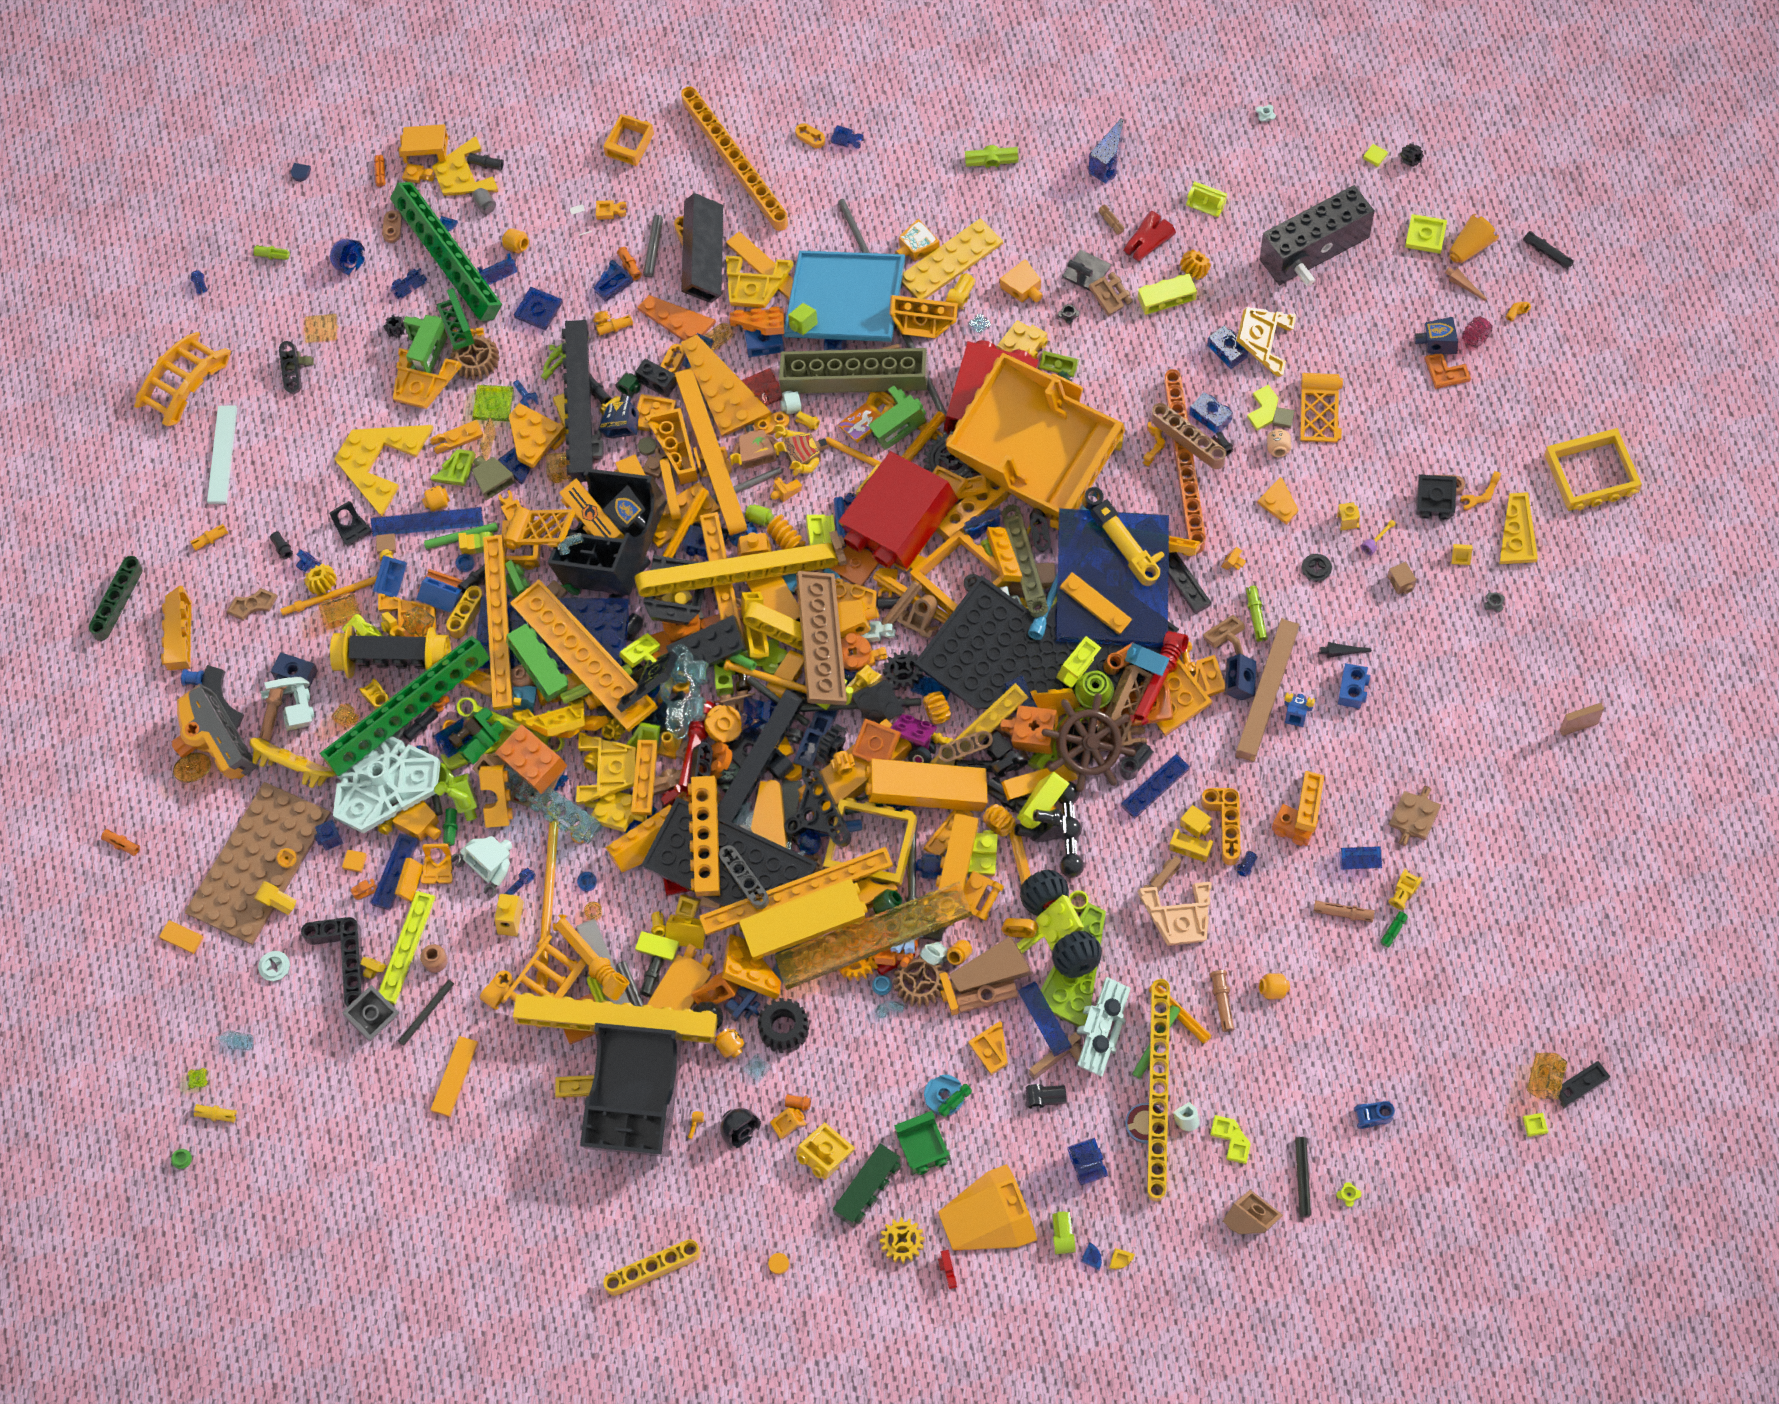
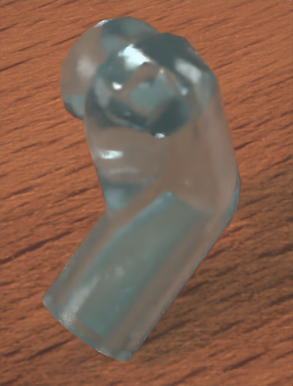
M578 533L568 536L558 544L560 554L570 553L568 546L583 542L582 534Z
M892 1000L885 1001L876 1007V1016L885 1018L889 1011L903 1013L905 1004Z

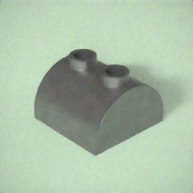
M372 985L342 1012L345 1018L368 1041H372L400 1014Z

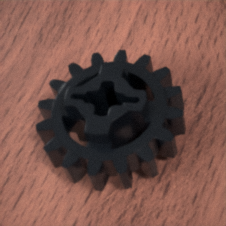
M901 650L900 655L894 652L893 658L889 656L887 658L889 663L883 664L885 668L882 670L883 675L886 676L888 681L892 679L896 690L903 687L904 691H906L907 686L913 689L914 683L920 684L918 678L924 677L923 671L917 667L915 673L913 672L914 662L917 660L918 655L914 654L912 656L911 651L904 654V651Z
M835 724V726L831 727V730H828L825 735L821 736L817 748V761L828 765V763H831L830 760L833 759L835 753L843 751L846 741L844 736L847 734L846 728Z

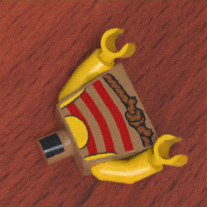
M777 424L773 431H777L774 435L776 439L781 438V436L783 438L782 442H784L787 450L785 453L791 464L789 469L794 470L793 475L812 473L821 461L820 451L828 449L826 439L823 438L815 441L811 433L787 430L781 424Z

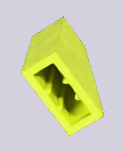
M1055 772L1038 782L1016 818L1020 820L1023 826L1031 829L1035 828L1041 822L1033 821V812L1036 809L1050 811L1069 783Z

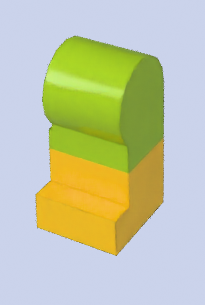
M492 532L470 535L459 533V547L462 556L484 553L483 537L494 536Z

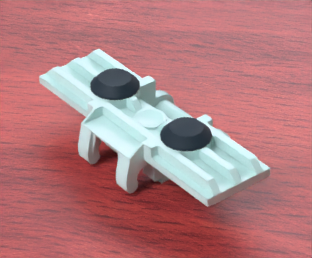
M1105 977L1097 1005L1084 1007L1083 1013L1088 1014L1085 1025L1079 1026L1076 1033L1080 1035L1086 1034L1087 1036L1077 1066L1100 1077L1103 1076L1110 1053H1116L1117 1040L1122 1025L1126 1022V1019L1123 1018V1011L1131 988ZM1112 1021H1113V1022H1115V1023H1114V1026H1113V1029H1112V1033H1111L1110 1039H1109V1041H1108L1107 1036H1108V1033H1109V1030H1110V1028H1111V1024H1112Z

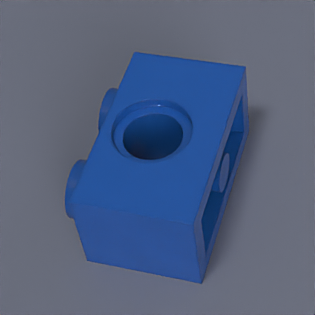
M757 329L754 332L744 331L749 358L784 352L782 334L763 335Z

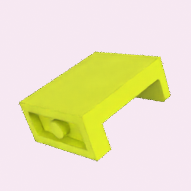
M1085 636L1062 665L1056 678L1069 688H1072L1092 664L1094 657L1101 647Z

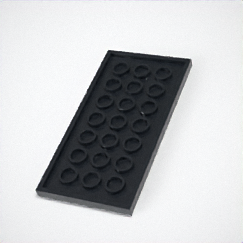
M677 797L641 867L692 891L691 879H694V871L691 872L690 860H694V852H690V841L693 840V833L689 831V821H693L692 814H689V802ZM701 814L698 819L704 821L708 818V815ZM718 816L719 851L724 846H733L765 891L814 873L818 865L817 862ZM701 833L699 839L705 840L709 834ZM702 852L699 857L706 859L710 853ZM729 853L725 854L732 863L734 861L732 855ZM719 856L720 895L703 897L725 907L747 897L727 871ZM737 866L733 872L740 874L744 871V867ZM703 871L700 877L707 878L710 872ZM746 881L744 887L750 889L755 883L753 881Z

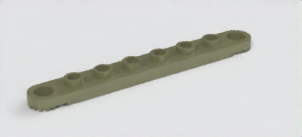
M1017 505L1005 506L1006 508L1002 510V516L1022 574L1021 585L1027 606L1033 617H1042L1048 612V604L1022 513ZM1009 512H1016L1011 517L1007 515ZM1042 606L1040 610H1034L1035 607Z

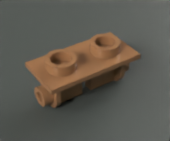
M748 690L736 692L737 695L732 697L731 694L719 696L720 700L713 702L719 703L722 706H731L735 710V704H737L739 711L750 709L755 705L754 699L751 698V695H755V692L748 693Z

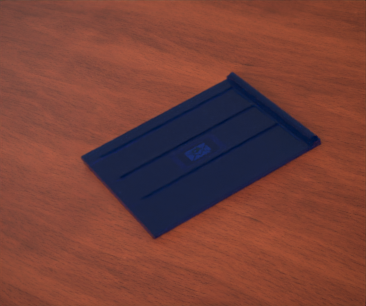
M1059 508L1056 640L1081 642L1087 636L1093 642L1100 644L1129 645L1134 643L1139 646L1163 647L1164 637L1168 632L1169 515L1118 512L1117 517L1143 551L1146 550L1151 557L1159 552L1164 553V557L1156 563L1160 569L1157 581L1151 586H1144L1128 567L1129 562L1104 528L1100 529L1091 517L1090 510ZM1072 572L1132 619L1120 635L1060 589L1062 583ZM1145 572L1147 577H1153V574L1151 572Z

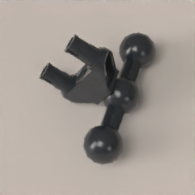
M1067 781L1069 785L1058 799L1063 807V815L1058 809L1051 811L1036 809L1033 812V821L1041 823L1033 829L1017 824L1014 828V834L1016 836L1029 837L1035 842L1057 840L1061 837L1065 840V856L1060 861V870L1066 877L1075 878L1081 875L1085 866L1083 859L1077 855L1076 840L1081 835L1082 827L1081 823L1075 819L1074 803L1078 800L1080 792H1077L1075 783Z

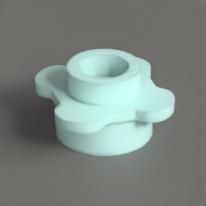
M1272 105L1259 106L1256 109V112L1259 113L1258 119L1262 122L1274 120L1276 117L1273 113Z

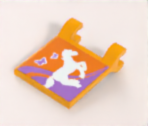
M875 392L868 396L867 401L837 424L856 443L872 432L868 426L871 422L892 408V406L887 405L882 413L876 409L882 405V401L878 399L879 396Z

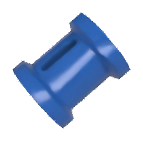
M183 669L181 684L183 686L187 684H202L204 671L193 672Z

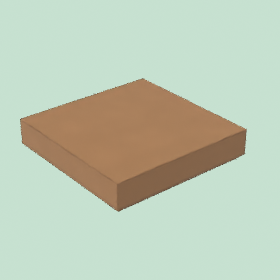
M1602 703L1566 714L1560 727L1561 735L1564 736L1597 725L1604 711Z

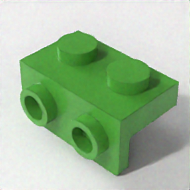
M510 560L505 563L509 572L506 575V582L515 599L529 588L531 584L525 578V571L522 566Z

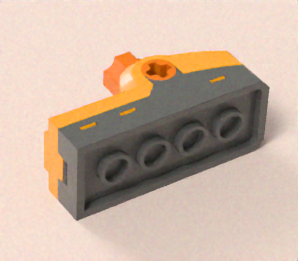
M198 684L177 699L180 736L171 742L173 749L180 757L184 758L196 749L202 752H209L213 758H216L214 762L220 772L231 780L235 778L240 779L258 767L257 764L253 763L251 753L217 695L211 689Z

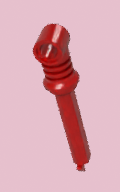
M1171 631L1165 634L1160 654L1170 659L1163 676L1156 673L1153 674L1134 715H1130L1132 723L1135 722V719L1142 721V725L1149 722L1147 717L1167 675L1177 669L1176 663L1180 654L1185 653L1189 643L1188 635Z
M699 696L694 699L690 708L692 716L690 724L686 727V733L689 737L679 783L674 786L676 793L680 791L687 792L686 797L691 796L688 794V784L693 749L709 736L705 730V717L712 708L716 707L715 703Z

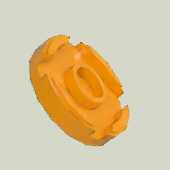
M718 705L708 712L704 725L709 737L714 741L730 743L742 732L743 722L739 712L733 707Z

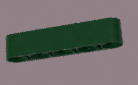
M135 556L124 558L89 624V630L97 641H104L109 637L143 572V567Z

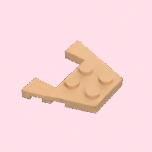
M1211 882L1194 883L1192 885L1196 902L1193 904L1161 906L1157 887L1140 888L1137 891L1167 946L1200 943L1207 940Z

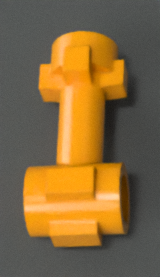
M1189 642L1185 653H1181L1185 667L1193 674L1196 672L1195 662H1191L1189 652L1192 650V643Z

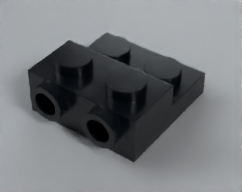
M1419 474L1416 515H1420V518L1429 519L1431 515L1439 516V519L1448 520L1450 517H1453L1456 505L1457 476Z
M886 676L852 694L864 719L866 718L880 724L885 719L889 721L904 713L903 707H905L901 696L896 697L894 693L896 687L892 679L888 681Z

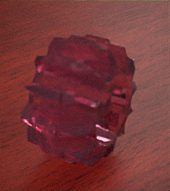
M1481 316L1473 318L1465 327L1462 339L1468 345L1477 348L1490 337L1493 325Z

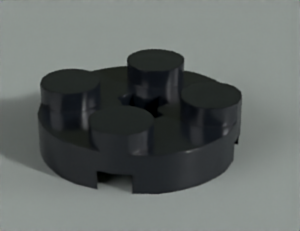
M1013 750L1005 754V759L995 761L990 766L995 777L1002 778L1006 776L1005 772L1012 770L1016 772L1029 763L1028 760L1030 758L1025 750L1018 753Z

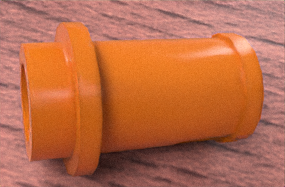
M787 1094L785 1097V1107L798 1108L805 1112L810 1110L811 1098H808L807 1095L800 1097Z

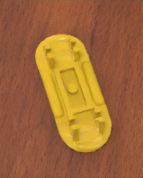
M254 737L249 741L250 746L254 749V764H258L260 759L259 766L265 767L268 761L270 766L276 762L294 771L303 772L302 784L307 785L308 780H310V788H314L316 783L317 786L321 787L328 777L336 776L330 768L314 763L306 757L295 755L287 749L279 748L264 739Z

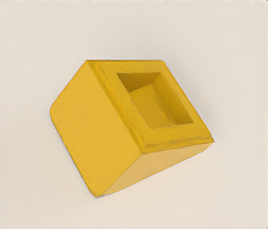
M686 894L680 895L675 914L694 918L701 899Z

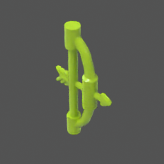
M562 343L557 348H555V345H549V350H553V352L545 362L543 373L540 375L545 381L563 362V358H566V354L562 353ZM559 355L562 356L551 368H548L552 360H555Z

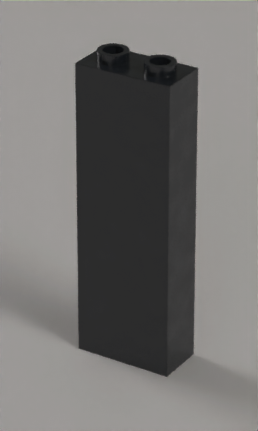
M693 193L684 200L681 292L712 303L721 296L723 205L696 193Z

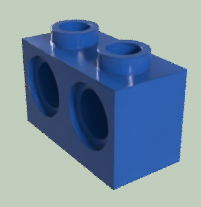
M1345 663L1337 705L1360 709L1361 704L1366 703L1367 692L1364 691V688L1369 686L1370 675L1367 674L1368 667ZM1357 676L1360 680H1354L1352 677ZM1354 693L1357 697H1351L1349 694Z

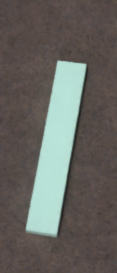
M236 405L218 406L207 499L208 504H227L237 416Z

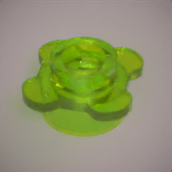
M205 1068L188 1071L189 1088L194 1089L195 1087L207 1086L206 1074L208 1072Z

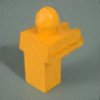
M776 477L773 484L774 489L770 496L773 500L780 498L782 502H785L802 490V484L797 479L785 484L780 477Z

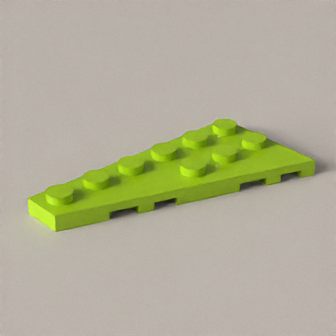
M1088 903L1079 918L1084 927L1081 931H1086L1093 935L1101 946L1106 911ZM1053 966L1034 1001V1006L1077 1027L1084 1026L1088 1014H1084L1083 1010L1085 1006L1092 1005L1097 967L1081 977L1068 978Z

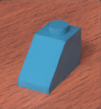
M1132 643L1127 651L1125 661L1163 676L1170 658Z

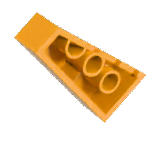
M681 408L645 416L675 469L680 485L698 481Z
M183 585L165 596V603L162 604L165 620H162L164 637L161 638L164 653L161 654V662L168 671L190 669L192 601Z
M671 805L663 808L605 847L613 863L622 873L643 863L672 807Z

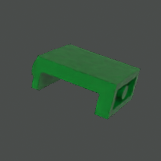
M933 1111L894 1125L896 1135L912 1174L923 1175L929 1171V1168L934 1166L937 1168L943 1167L951 1160L950 1153L947 1151L935 1122Z

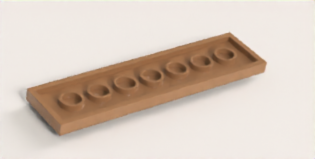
M798 571L796 579L807 702L845 705L847 697L835 574Z

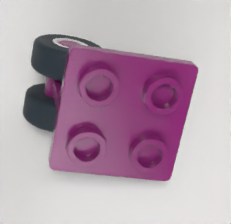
M902 714L892 725L891 729L901 732L900 738L912 741L915 745L908 754V761L930 764L932 761L931 753H936V745L931 741V737L936 732L937 726L932 725L928 721L918 720L911 715Z

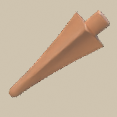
M1449 267L1445 271L1450 276L1448 281L1466 289L1484 301L1487 300L1459 268L1454 271Z

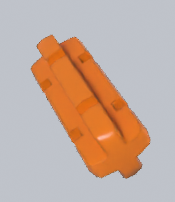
M381 154L375 155V183L378 187L385 186L384 158Z

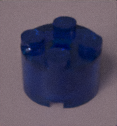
M1095 1137L1068 1146L1069 1157L1076 1174H1078L1076 1176L1080 1186L1108 1176L1106 1167L1102 1162L1104 1160L1100 1148H1098Z

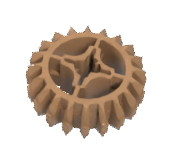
M477 334L474 335V344L454 350L452 347L453 353H450L451 360L459 361L462 364L457 372L460 377L465 376L468 380L471 376L472 380L475 381L476 376H479L482 380L483 374L489 377L488 371L494 373V367H498L497 361L500 359L499 350L494 341L492 342L489 337L485 338L483 334L480 337Z
M919 954L918 959H915L913 956L911 963L907 967H901L899 964V971H894L895 978H893V984H896L894 991L898 992V998L903 997L904 1004L910 1000L911 1007L914 1006L915 1002H917L918 1008H921L922 1002H925V1006L928 1007L929 1000L935 1004L936 997H942L940 991L944 990L939 974L945 971H941V964L932 965L922 959ZM915 968H920L917 972H909ZM927 969L935 975L936 982L926 976ZM923 975V981H920V983H918L917 986V981H919V979ZM904 980L913 985V992H910L904 986ZM924 989L930 990L926 993L920 994V992Z

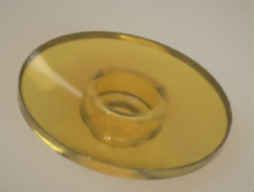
M190 753L175 763L173 774L180 782L190 783L198 781L209 772L211 761L203 753Z

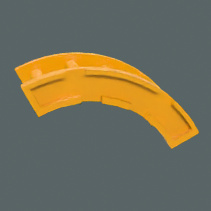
M199 332L187 335L157 359L140 391L136 394L134 407L139 408L149 405L163 414L162 424L167 427L178 424L188 403L185 400L191 392L195 393L204 382L203 378L207 374L212 375L227 366L231 351L226 348L219 351L211 350L198 342ZM196 348L208 357L200 359L191 354L190 351ZM182 356L197 366L187 373L173 365V363ZM167 369L184 379L178 389H174L160 380ZM156 386L172 395L168 408L151 399Z

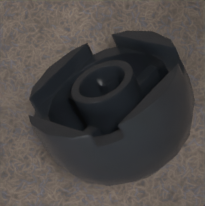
M745 1108L728 1110L723 1115L720 1134L730 1148L732 1146L740 1148L752 1138L749 1135L755 1129H760L761 1121L751 1110Z

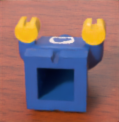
M1287 692L1284 704L1288 708L1284 723L1304 727L1307 711H1312L1315 699H1311V697L1304 699L1305 696L1303 694H1297V697H1294L1292 693L1289 694Z

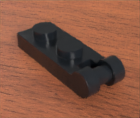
M1596 1061L1556 1087L1551 1093L1554 1097H1558L1561 1101L1560 1105L1565 1109L1608 1081L1611 1076L1601 1063ZM1567 1089H1568V1090L1571 1092V1094H1572V1095L1569 1096V1097H1567L1566 1094L1564 1093V1091H1566Z

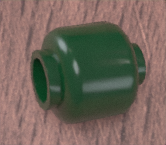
M886 889L873 899L875 914L883 918H890L902 908V897L895 890Z

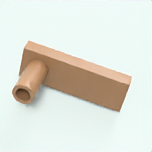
M1075 1032L1029 1069V1075L1035 1081L1068 1053H1071L1079 1061L1082 1051L1079 1045L1081 1044V1037Z

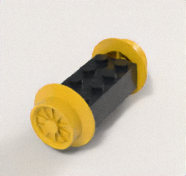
M348 626L345 633H333L330 663L333 671H344L348 679L353 678L356 665L359 668H370V665H377V668L386 669L388 666H396L398 669H407V666H414L415 669L428 670L451 652L450 638L448 635H437L434 627L428 629L426 637L356 636L354 627Z

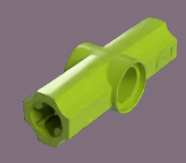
M988 145L983 150L965 151L966 167L985 165L986 168H989L990 166L999 167L1000 164L1019 163L1018 147L998 148L995 145Z

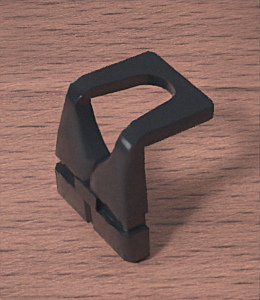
M351 501L344 503L329 513L346 546H350L357 542L359 538L362 539L372 533V529L357 514ZM346 509L352 515L351 525H343L339 522L338 514L341 510Z

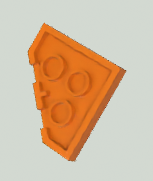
M770 307L766 310L754 308L751 311L735 310L730 313V326L737 327L741 325L744 330L752 332L757 329L763 335L784 334V308Z

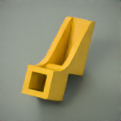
M742 592L741 615L743 618L747 604L756 602L764 605L761 592ZM744 624L743 637L749 657L755 659L769 657L767 636Z

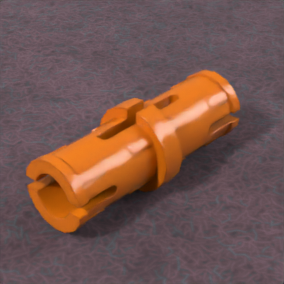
M626 247L619 248L617 255L623 262V268L627 269L631 279L638 280L642 273L636 265V260L631 257Z
M105 829L101 835V840L112 844L115 849H121L132 856H136L140 850V845L127 840L126 836L118 835L109 829Z

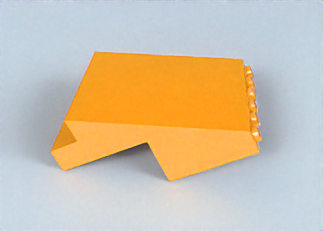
M1002 353L1000 358L998 357L995 360L992 371L985 376L982 387L977 389L972 403L967 405L963 418L959 419L956 423L955 431L948 436L946 447L950 454L1032 508L1041 510L1049 519L1056 516L1070 523L1082 504L1086 490L1092 487L1126 430L1124 423L1066 396L1060 379Z

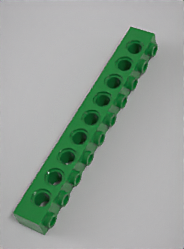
M397 183L390 197L392 203L480 321L494 320L502 306L500 300L413 183Z
M471 635L319 754L329 768L339 777L347 772L355 763L361 761L364 756L376 749L382 742L392 737L395 732L407 725L418 714L423 713L427 707L437 702L440 697L452 690L458 683L468 678L476 669L482 667L490 657L481 643Z

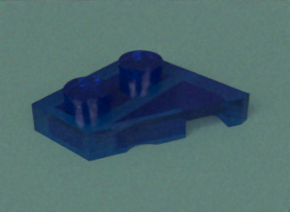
M613 259L609 262L608 270L602 273L601 279L594 286L595 293L605 302L634 282L633 278Z
M514 447L500 457L498 461L512 472L514 479L522 485L531 467L518 461L516 448Z
M744 697L743 715L741 717L742 732L749 733L769 722V703Z

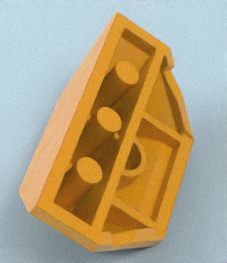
M891 295L889 314L902 335L937 338L957 322L958 303Z

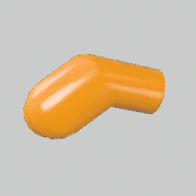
M1529 302L1514 303L1505 318L1513 322L1516 315L1525 314L1530 311L1531 304Z

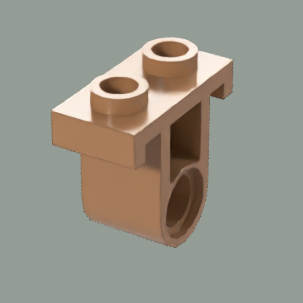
M932 595L923 596L915 601L911 612L908 610L899 615L897 621L902 623L905 628L919 632V635L922 637H933L939 630L937 625L935 627L930 626L938 607L936 598ZM923 603L927 605L928 610L924 608Z

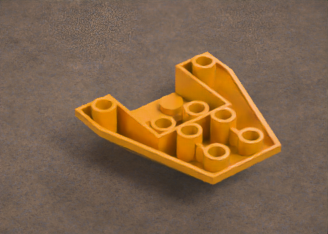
M1007 1164L986 1172L938 1211L953 1251L1019 1248L1038 1240L1016 1179Z

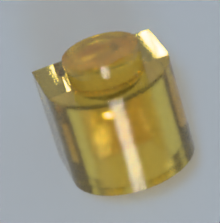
M345 703V705L340 704L331 718L336 723L349 729L351 725L357 723L359 715L355 714V709L351 705Z

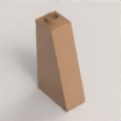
M1009 936L952 972L949 976L952 979L950 983L954 991H959L963 994L977 990L984 985L992 986L1009 980L1032 975L1033 971L1015 941Z

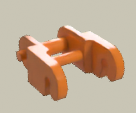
M372 878L370 879L371 884L364 880L352 887L351 893L356 900L377 892L378 887Z

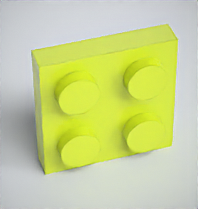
M1411 214L1405 248L1441 254L1447 220Z

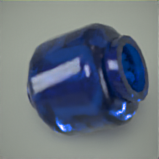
M925 853L921 859H917L916 871H919L921 878L937 880L938 875H942L943 868H940L942 856Z

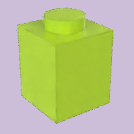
M802 303L788 314L790 328L801 335L806 334L818 324L816 310L805 303Z

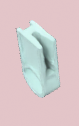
M940 942L926 944L920 952V956L926 962L936 965L947 961L948 949Z

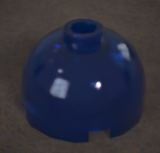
M343 238L338 240L330 250L331 264L336 270L346 275H350L355 267L356 272L365 260L363 256L364 246L354 239ZM356 262L353 268H348L344 265V263L353 265Z

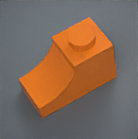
M723 972L714 975L706 984L694 990L691 995L697 1005L706 1001L718 1004L735 996L740 985L723 979Z

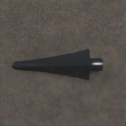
M1328 642L1327 647H1319V654H1327V658L1372 652L1371 648L1348 646Z

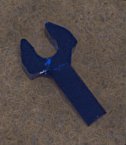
M519 380L513 382V385L522 396L520 400L522 405L530 408L527 402L530 399L534 400L538 405L536 392L528 393Z
M527 867L518 874L519 879L504 894L514 895L524 884H529L534 880L536 874Z

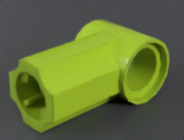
M1061 1211L1052 1214L1055 1255L1076 1253L1070 1212Z

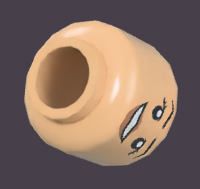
M1275 429L1267 435L1268 452L1275 457H1283L1291 450L1290 434L1282 429Z

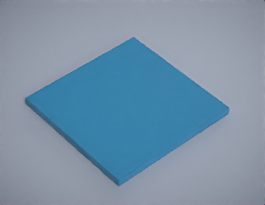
M799 250L784 326V337L892 342L895 322L889 314L891 295H900L905 254ZM802 303L816 310L818 324L804 335L790 328L788 314Z

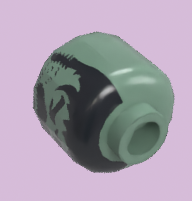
M730 763L728 769H723L720 773L722 776L717 779V786L724 793L727 792L740 770L736 764Z

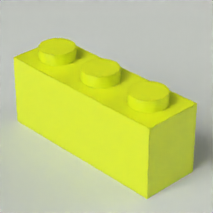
M1190 274L1178 275L1173 279L1162 280L1156 284L1145 285L1138 289V300L1145 315L1194 301L1197 295V290Z

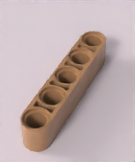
M1156 403L1152 407L1151 421L1156 427L1211 468L1221 469L1225 465L1226 451L1221 445L1166 404Z

